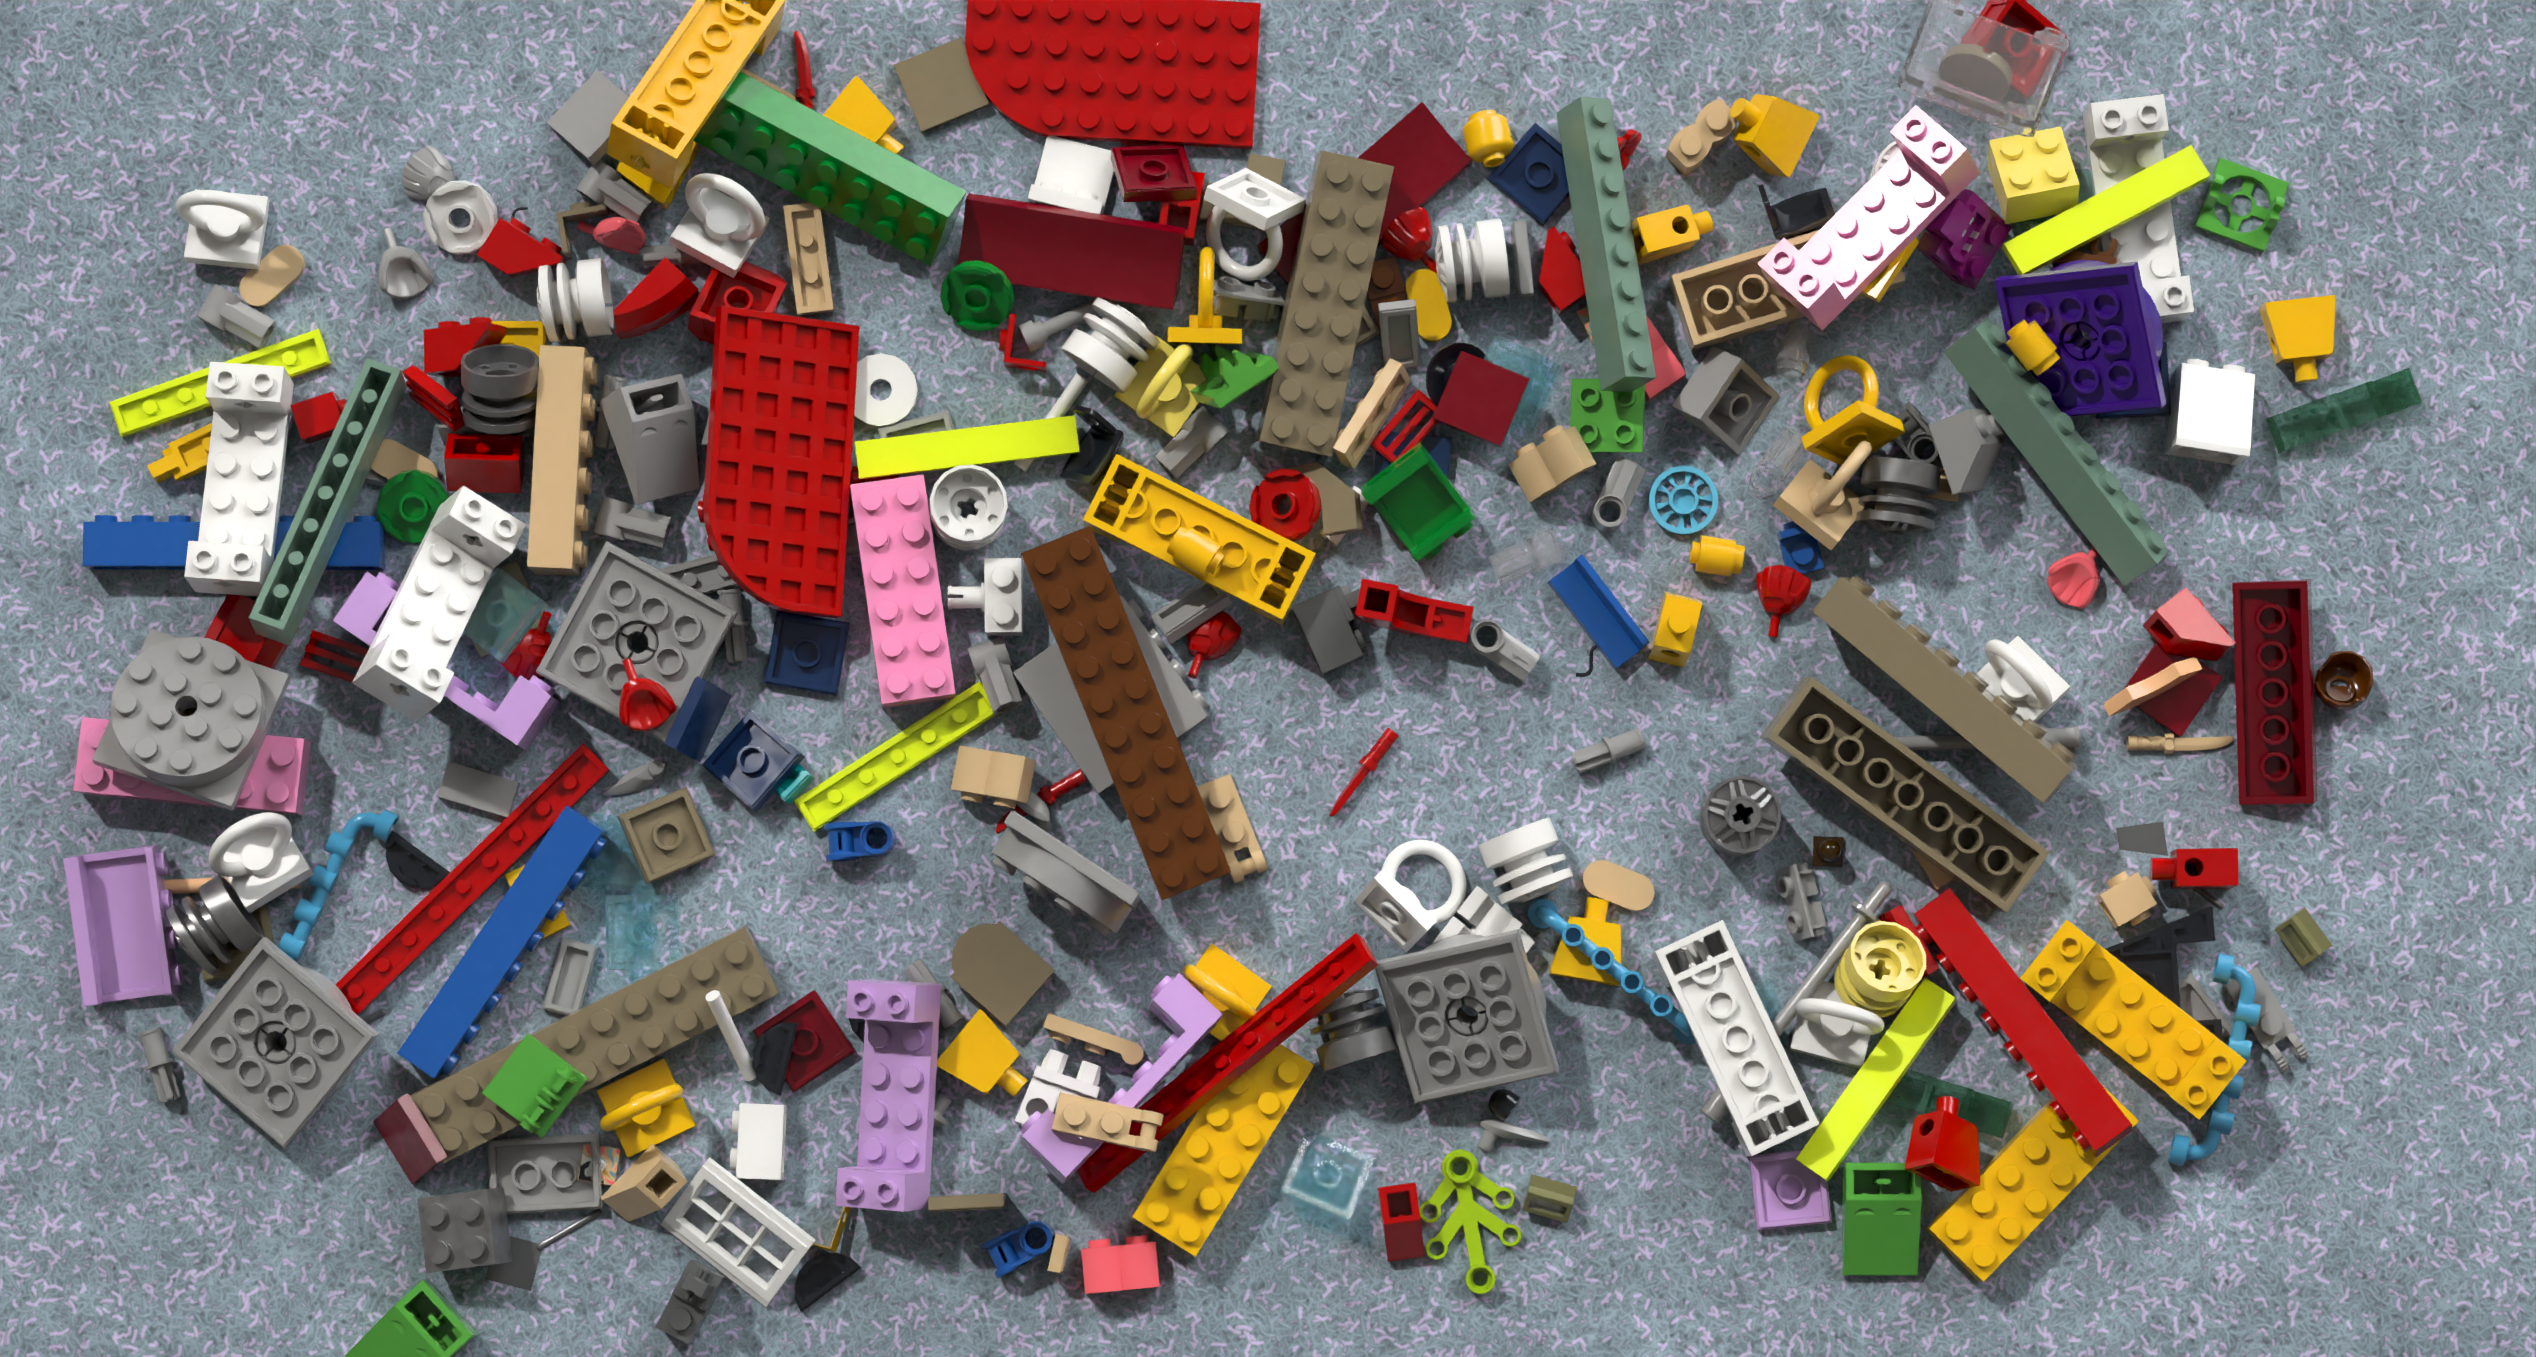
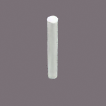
M1076 373L1045 419L1064 417L1088 381ZM1034 459L1017 460L1014 462V465L1026 472Z
M711 991L706 995V1001L744 1080L752 1081L757 1076L748 1051L719 991Z

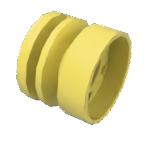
M1878 921L1866 925L1856 933L1834 971V986L1840 1000L1844 1004L1872 1012L1880 1018L1895 1014L1904 1006L1912 991L1920 982L1926 969V953L1920 940L1906 927L1895 922Z

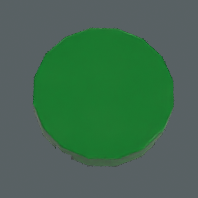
M978 260L962 262L952 268L942 283L940 293L943 310L948 316L951 315L953 319L957 320L956 324L962 328L976 332L993 330L1000 323L1004 322L1013 308L1015 297L1012 283L1005 273L991 263Z
M417 469L401 471L391 477L379 492L377 500L378 520L383 524L385 531L396 540L406 543H421L439 506L450 497V494L443 482L431 473Z

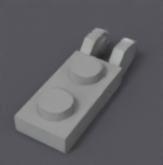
M2254 967L2248 972L2253 977L2256 986L2254 1004L2261 1005L2256 1027L2250 1025L2248 1027L2262 1050L2266 1049L2277 1069L2283 1074L2289 1070L2288 1062L2275 1046V1043L2286 1038L2293 1054L2301 1062L2309 1058V1054L2299 1037L2294 1033L2296 1029L2257 967ZM2233 980L2223 987L2236 1006L2241 988L2239 983Z

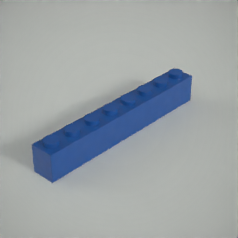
M96 515L94 522H83L82 566L88 569L185 570L188 541H198L200 522H191V516L184 515L169 516L168 522H154V516L134 515L131 522H117V516ZM295 516L279 517L274 561ZM354 516L353 522H346L325 570H385V529L383 524L376 522V517Z
M566 806L397 1054L432 1078H440L443 1073L448 1076L454 1070L460 1060V1057L456 1054L464 1042L470 1045L481 1030V1026L477 1024L485 1012L491 1014L502 999L499 991L505 982L512 983L521 972L524 965L520 963V960L527 950L532 953L542 941L545 934L540 930L548 919L552 922L556 920L565 907L566 903L561 900L569 889L575 891L585 878L587 873L582 869L590 858L596 860L608 843L604 840L608 833L607 830L571 806Z

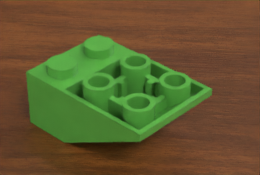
M1841 1163L1842 1275H1918L1922 1202L1921 1177L1905 1170V1163Z
M425 1279L396 1303L345 1357H455L479 1334L430 1279Z

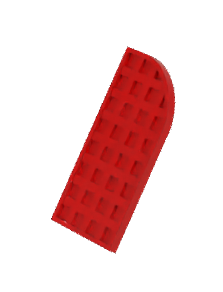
M968 0L965 44L972 72L989 102L1003 116L1019 127L1039 136H1055L1063 139L1127 141L1130 143L1148 144L1169 143L1172 145L1238 149L1253 148L1261 3L1217 0Z
M721 305L716 308L703 503L704 523L711 546L728 575L746 593L759 602L783 612L829 618L842 617L860 326Z

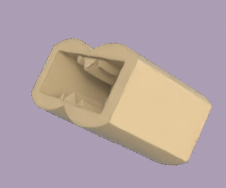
M1722 99L1712 101L1700 111L1694 124L1683 128L1674 136L1665 157L1683 175L1691 173L1700 167L1709 151L1722 145L1731 136L1737 120L1730 116L1729 106Z
M1558 425L1542 435L1545 441L1538 446L1532 442L1514 452L1517 459L1509 463L1508 466L1529 503L1554 492L1596 465L1575 426L1564 429L1562 425Z
M959 746L951 790L960 792L961 800L982 804L983 797L994 798L993 805L1015 809L1016 803L1028 804L1036 760L1020 755Z

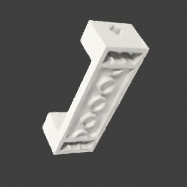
M2164 94L2090 103L2083 112L2094 196L2164 159L2162 138L2169 131ZM2169 200L2100 237L2102 252L2110 249L2113 238L2117 239L2120 243V252L2117 257L2122 263L2138 261L2142 286L2155 303L2162 323L2184 321L2194 312L2189 275L2181 276L2171 202Z
M210 362L206 399L214 412L198 541H188L184 575L195 592L259 596L273 565L291 413L290 405H292L294 383L284 366Z
M462 486L439 506L352 684L415 722L440 704L454 675V672L446 668L493 569L513 553L526 524L465 486Z
M1721 920L1653 952L1651 956L1666 987H1671L1732 1116L1733 1122H1731V1125L1746 1157L1760 1153L1819 1125L1724 921Z

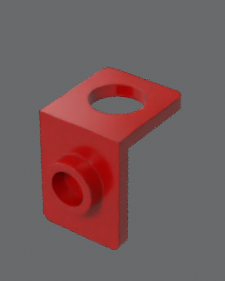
M1010 314L1008 330L1001 329L999 351L1005 352L1004 366L1047 372L1046 362L1012 358L1017 317L1016 314Z

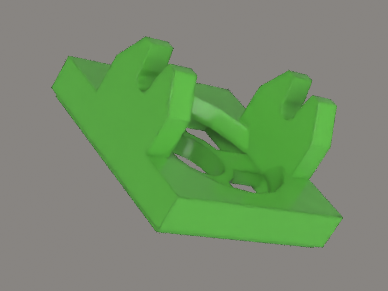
M2219 158L2194 228L2264 252L2271 232L2275 229L2280 219L2279 214L2285 205L2284 196L2289 182ZM2244 179L2240 191L2232 195L2219 192L2221 187L2229 180ZM2255 183L2259 184L2266 193L2269 209L2256 205L2251 195ZM2242 195L2251 201V211L2247 215L2237 216L2231 210L2230 204L2235 196ZM2216 203L2226 206L2227 212L2231 216L2227 227L2223 226L2216 217L2214 209ZM2251 216L2264 220L2259 227L2252 231L2238 232L2242 220H2246Z
M1214 344L1212 349L1215 360L1212 361L1204 352L1200 354V370L1206 380L1190 390L1196 402L1222 409L1276 373L1279 366L1273 357L1252 351L1243 354L1237 350L1232 351V356L1230 351Z

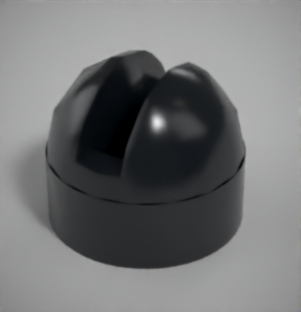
M1506 1089L1496 1090L1489 1099V1109L1495 1117L1504 1122L1511 1113L1512 1108L1518 1103L1520 1097Z

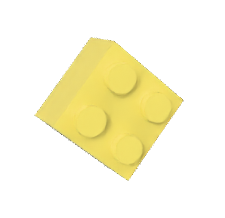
M2061 127L1989 140L1987 165L2005 224L2058 215L2078 205L2080 184Z

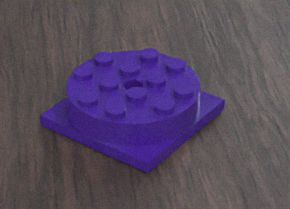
M2077 260L2061 264L2047 272L2002 276L1994 281L2007 341L2010 339L2007 332L2023 319L2028 324L2035 320L2057 347L2055 352L2060 358L2051 367L2038 376L2032 370L2030 372L2039 383L2048 388L2052 400L2061 412L2066 413L2068 416L2162 408L2166 404L2158 365L2163 347L2162 322L2155 303L2142 286L2138 261L2107 264L2093 260ZM2082 331L2086 332V333L2090 336L2091 339H2092V338H2095V339L2092 340V341L2086 339V338L2083 336Z

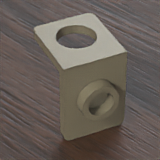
M580 202L570 205V210L556 213L562 250L566 259H572L567 223L608 216L610 213L606 204L592 206L591 202Z

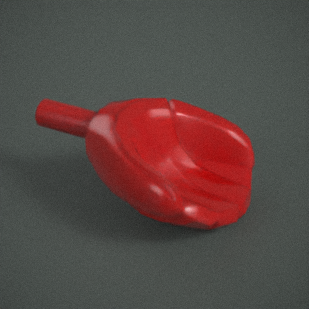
M1417 207L1398 215L1383 233L1384 239L1381 243L1383 248L1392 255L1415 263L1420 259L1429 270L1437 274L1435 261L1426 253L1431 248L1433 228L1428 212L1422 207Z
M1768 566L1756 576V586L1761 604L1765 612L1772 613L1769 637L1777 638L1781 615H1789L1796 611L1797 608H1800L1811 590V579L1789 566Z
M1223 610L1186 634L1189 653L1194 656L1188 673L1190 678H1197L1203 660H1216L1226 655L1240 638L1241 627Z
M544 611L537 628L526 629L516 633L502 649L499 658L500 664L512 676L519 678L521 675L527 680H530L533 675L540 680L545 678L536 673V670L553 641L551 635L546 632L552 616L551 613Z
M631 658L623 660L622 663L629 682L623 685L620 696L619 717L621 724L634 731H650L653 728H658L676 711L674 700L659 683H655V681L647 678H638Z

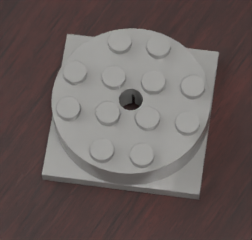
M606 541L536 673L620 718L619 703L623 685L629 682L622 661L631 658L638 678H647L655 681V683H659L674 700L676 711L665 723L658 728L644 731L665 743L694 679L697 676L704 680L707 679L715 655L738 612L690 587L679 578L657 569ZM639 632H644L647 636L648 647H650V649H646L642 653H637L632 647V639Z
M150 629L140 654L125 668L116 683L111 700V718L92 761L95 765L233 811L291 678L289 674L245 660L234 649L216 640L203 637H175ZM196 705L197 710L191 716L180 715V713H183L188 708H195Z
M1010 812L1004 821L1007 828L991 851L995 856L992 861L994 865L1011 876L1014 875L1015 871L1019 872L1024 876L1022 881H1024L1028 888L1043 898H1046L1048 893H1051L1056 897L1054 901L1060 909L1074 918H1077L1080 913L1089 918L1088 926L1103 936L1107 937L1110 931L1117 934L1130 912H1135L1141 903L1138 891L1017 812Z
M1519 929L1490 936L1474 934L1450 936L1434 942L1423 951L1377 961L1379 965L1375 968L1415 1104L1558 1073L1559 1066L1545 1021L1546 998L1544 989L1537 973L1527 960ZM1465 1003V1006L1473 1007L1479 1014L1476 1016L1468 1015L1463 1011L1462 1006Z
M264 937L171 1052L279 1145L286 1148L321 1105L343 1086L355 1063L377 1038L379 1033L353 1012L344 994L332 981L315 970L298 965L272 941ZM287 1031L284 1034L287 1045L286 1048H282L276 1042V1033Z

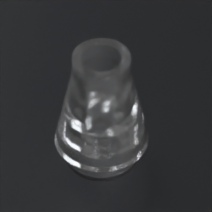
M1799 321L1788 323L1787 332L1774 361L1777 365L1776 372L1779 375L1796 379L1804 378L1806 371L1811 368L1810 325Z

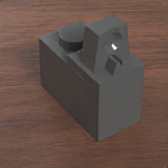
M1338 585L1292 606L1293 614L1322 677L1363 659L1361 650L1367 647L1358 627L1351 629L1349 625L1356 618L1355 612L1360 589L1351 592L1348 585L1341 588Z
M689 1260L655 1327L686 1344H692L727 1276L696 1260Z

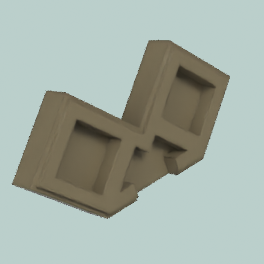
M1319 462L1285 468L1297 470L1308 476L1318 488L1321 499L1324 535L1333 536L1362 531L1360 494L1333 474L1329 468ZM1287 496V504L1292 505L1290 497Z

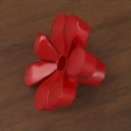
M1629 129L1624 136L1617 138L1623 171L1630 162L1628 155L1631 156L1642 139V134L1633 129Z

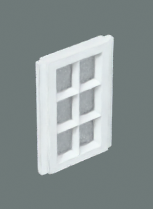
M711 1158L707 1159L661 1223L665 1229L765 1307L776 1296L816 1241Z

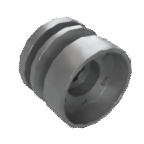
M494 344L472 349L463 355L461 359V384L465 390L462 395V403L464 405L462 419L466 426L475 431L488 434L518 433L535 426L539 357L535 352L517 345Z
M1889 457L1866 458L1863 464L1861 484L1870 489L1877 490L1876 495L1859 497L1858 503L1861 506L1874 510L1857 512L1856 522L1874 528L1879 532L1896 535L1933 532L1934 521L1919 515L1935 514L1936 507L1921 501V496L1938 494L1941 468L1933 464Z
M1739 775L1723 780L1707 794L1700 806L1699 824L1703 837L1713 849L1727 856L1743 857L1758 852L1773 840L1780 828L1782 811L1778 797L1769 785L1755 777ZM1735 806H1739L1741 810L1748 809L1751 815L1746 818L1747 825H1744L1741 820L1737 822L1733 820L1732 816L1737 812Z
M219 874L199 887L200 897L204 903L203 906L200 907L191 898L186 896L181 901L188 916L176 905H172L166 910V915L179 944L188 956L196 961L208 974H212L219 969L213 952L223 963L227 964L231 961V955L226 945L229 941L241 952H245L264 938V934L252 912L249 913L233 886Z
M1377 988L1347 991L1312 1018L1323 1017L1325 1024L1310 1029L1311 1035L1328 1034L1330 1041L1316 1048L1323 1072L1397 1049L1390 1026L1372 1027L1371 1019L1385 1012L1383 1006L1370 1010L1366 1009V1002L1380 998Z

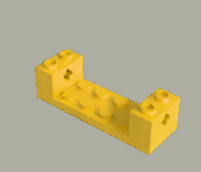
M696 0L612 121L606 154L672 189L690 162L693 141L752 53L755 52L762 56L779 32L786 0Z
M1118 454L1115 455L1083 518L1084 527L1091 526L1092 531L1116 543L1121 540L1249 604L1250 610L1280 625H1283L1316 557V553ZM1180 527H1184L1187 530L1193 528L1223 546L1221 554L1225 556V559L1215 575L1208 573L1203 578L1175 562L1173 556L1167 553L1168 546Z
M2069 920L2064 922L2020 978L2159 1086L2173 1100L2199 1120L2247 1061Z

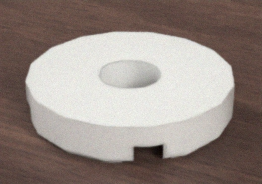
M465 180L450 181L438 187L429 197L423 212L424 228L431 241L438 247L440 246L442 249L447 250V252L456 255L471 254L481 249L498 222L497 207L490 194L479 185ZM456 208L465 209L470 214V224L466 227L454 225L450 217L451 211Z
M882 353L866 356L857 362L854 416L866 425L880 428L897 424L907 418L916 405L918 395L916 378L909 366L896 356ZM880 380L888 382L892 388L889 398L882 401L874 399L870 392L872 385Z

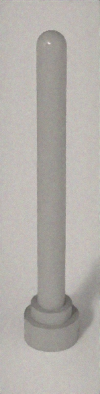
M1182 264L1181 275H1182L1183 272H1184V266H1183V264ZM1095 299L1043 323L1040 320L1034 323L1030 320L1019 325L1018 330L1026 341L1025 345L1028 351L1031 353L1042 348L1043 343L1048 341V336L1083 321L1085 313L1098 314L1091 306ZM1103 299L1114 305L1122 303V301Z

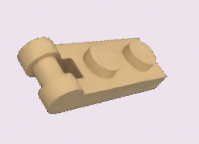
M1231 774L1198 786L1197 789L1230 867V874L1234 884L1245 880L1244 876L1255 871L1260 874L1269 870ZM1248 847L1251 857L1238 862L1234 852Z
M1050 1013L1047 1014L1043 1028L1050 1030L1049 1038L1070 1044L1071 1038L1086 1042L1084 1050L1105 1056L1106 1051L1110 1050L1121 1054L1122 1059L1127 1064L1133 1066L1138 1065L1144 1059L1142 1047L1135 1042Z
M1060 1092L1051 1131L1142 1151L1156 1152L1158 1140H1155L1157 1126L1162 1125L1164 1115L1153 1111L1135 1109ZM1131 1121L1142 1123L1140 1136L1129 1134Z

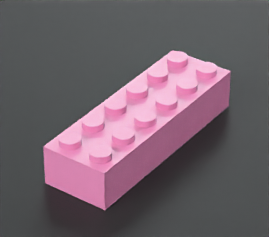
M924 475L851 484L850 492L881 708L954 698L956 693Z
M82 717L73 791L88 795L220 807L95 765L92 758L109 720ZM266 735L234 809L303 816L311 742L302 738Z

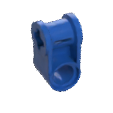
M835 822L824 824V830L828 832L829 854L826 855V862L884 856L893 851L896 845L897 838L894 830L883 822ZM876 829H884L888 836L886 844L882 848L873 849L869 843L870 834Z
M1037 1220L1013 1231L1009 1230L981 1244L983 1250H988L997 1269L994 1274L996 1278H999L1051 1249L1054 1244L1055 1233L1050 1224ZM1033 1227H1040L1046 1232L1047 1242L1042 1248H1034L1028 1242V1233ZM1000 1246H1001V1248H1002V1250H1003V1252H1004V1254H1005V1256H1006L1008 1262L1006 1261V1259H1005V1257H1004V1255H1003V1253H1002V1251H1001V1249H1000Z

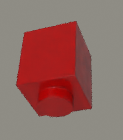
M332 391L290 405L301 440L309 444L331 437L347 403L346 399L339 400L338 395Z

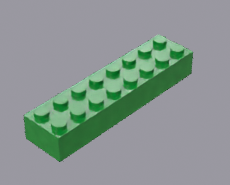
M742 72L737 75L694 138L696 143L929 266L932 265L949 240L967 192Z

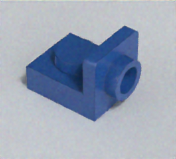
M1794 521L1784 524V531H1780L1777 534L1784 565L1796 569L1801 574L1824 569L1817 539Z

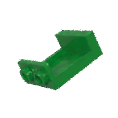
M1420 442L1361 486V493L1370 505L1373 504L1410 550L1411 557L1415 562L1423 557L1425 560L1433 558L1443 549L1441 543L1452 535L1455 538L1462 536L1473 526L1471 521L1475 518L1474 510Z

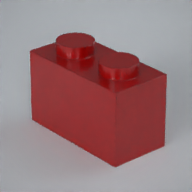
M448 434L444 455L447 491L456 492L462 486H465L473 492L521 493L525 472L523 437L514 435Z

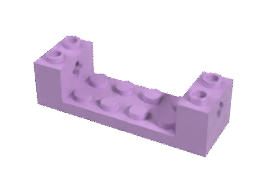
M366 572L333 621L371 646L400 585L382 572H379L376 577ZM454 675L444 694L446 698L526 751L560 703L552 697L556 690L534 675L530 680L520 675L500 706L478 691L473 697L466 693L470 686Z
M1180 973L1173 979L1168 975L1164 977L1150 995L1153 1001L1149 1009L1175 1034H1172L1158 1049L1157 1055L1160 1058L1153 1065L1147 1061L1133 1075L1131 1082L1134 1085L1128 1092L1121 1088L1108 1103L1136 1109L1218 1024L1222 1013ZM1049 1108L1042 1115L1036 1111L1021 1126L1022 1129L1020 1131L1023 1135L1020 1144L1064 1184L1104 1142L1083 1137L1080 1139L1078 1136L1051 1131L1055 1114Z
M877 979L848 980L846 1018L865 1019L857 1166L838 1168L836 1206L900 1212L928 1209L941 984Z

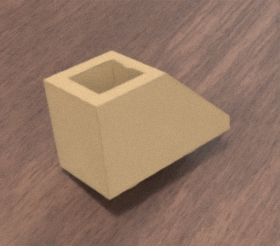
M652 1143L601 1196V1199L626 1221L630 1222L662 1209L688 1181L680 1167Z

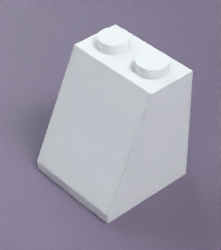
M2187 359V363H2181L2176 368L2171 415L2169 416L2164 454L2238 465L2248 458L2251 448L2255 374L2245 373L2246 368L2238 365L2227 364L2223 365V369L2209 367L2208 361L2200 359Z

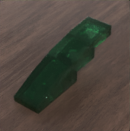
M2407 368L2375 381L2366 382L2266 418L2278 453H2282L2423 403L2411 369Z
M1909 1069L1885 1101L1908 1110L1926 1114L1936 1111L1938 1097H1954L1959 1100L1958 1117L1976 1125L1978 1132L2000 1139L2004 1137L2014 1105L2012 1102Z

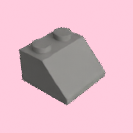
M1712 346L1672 407L1689 423L1735 454L1740 455L1780 395L1741 358Z
M1968 409L1929 424L1952 494L1981 491L2003 445L2001 438L2003 429L1994 416H1992L1988 409Z

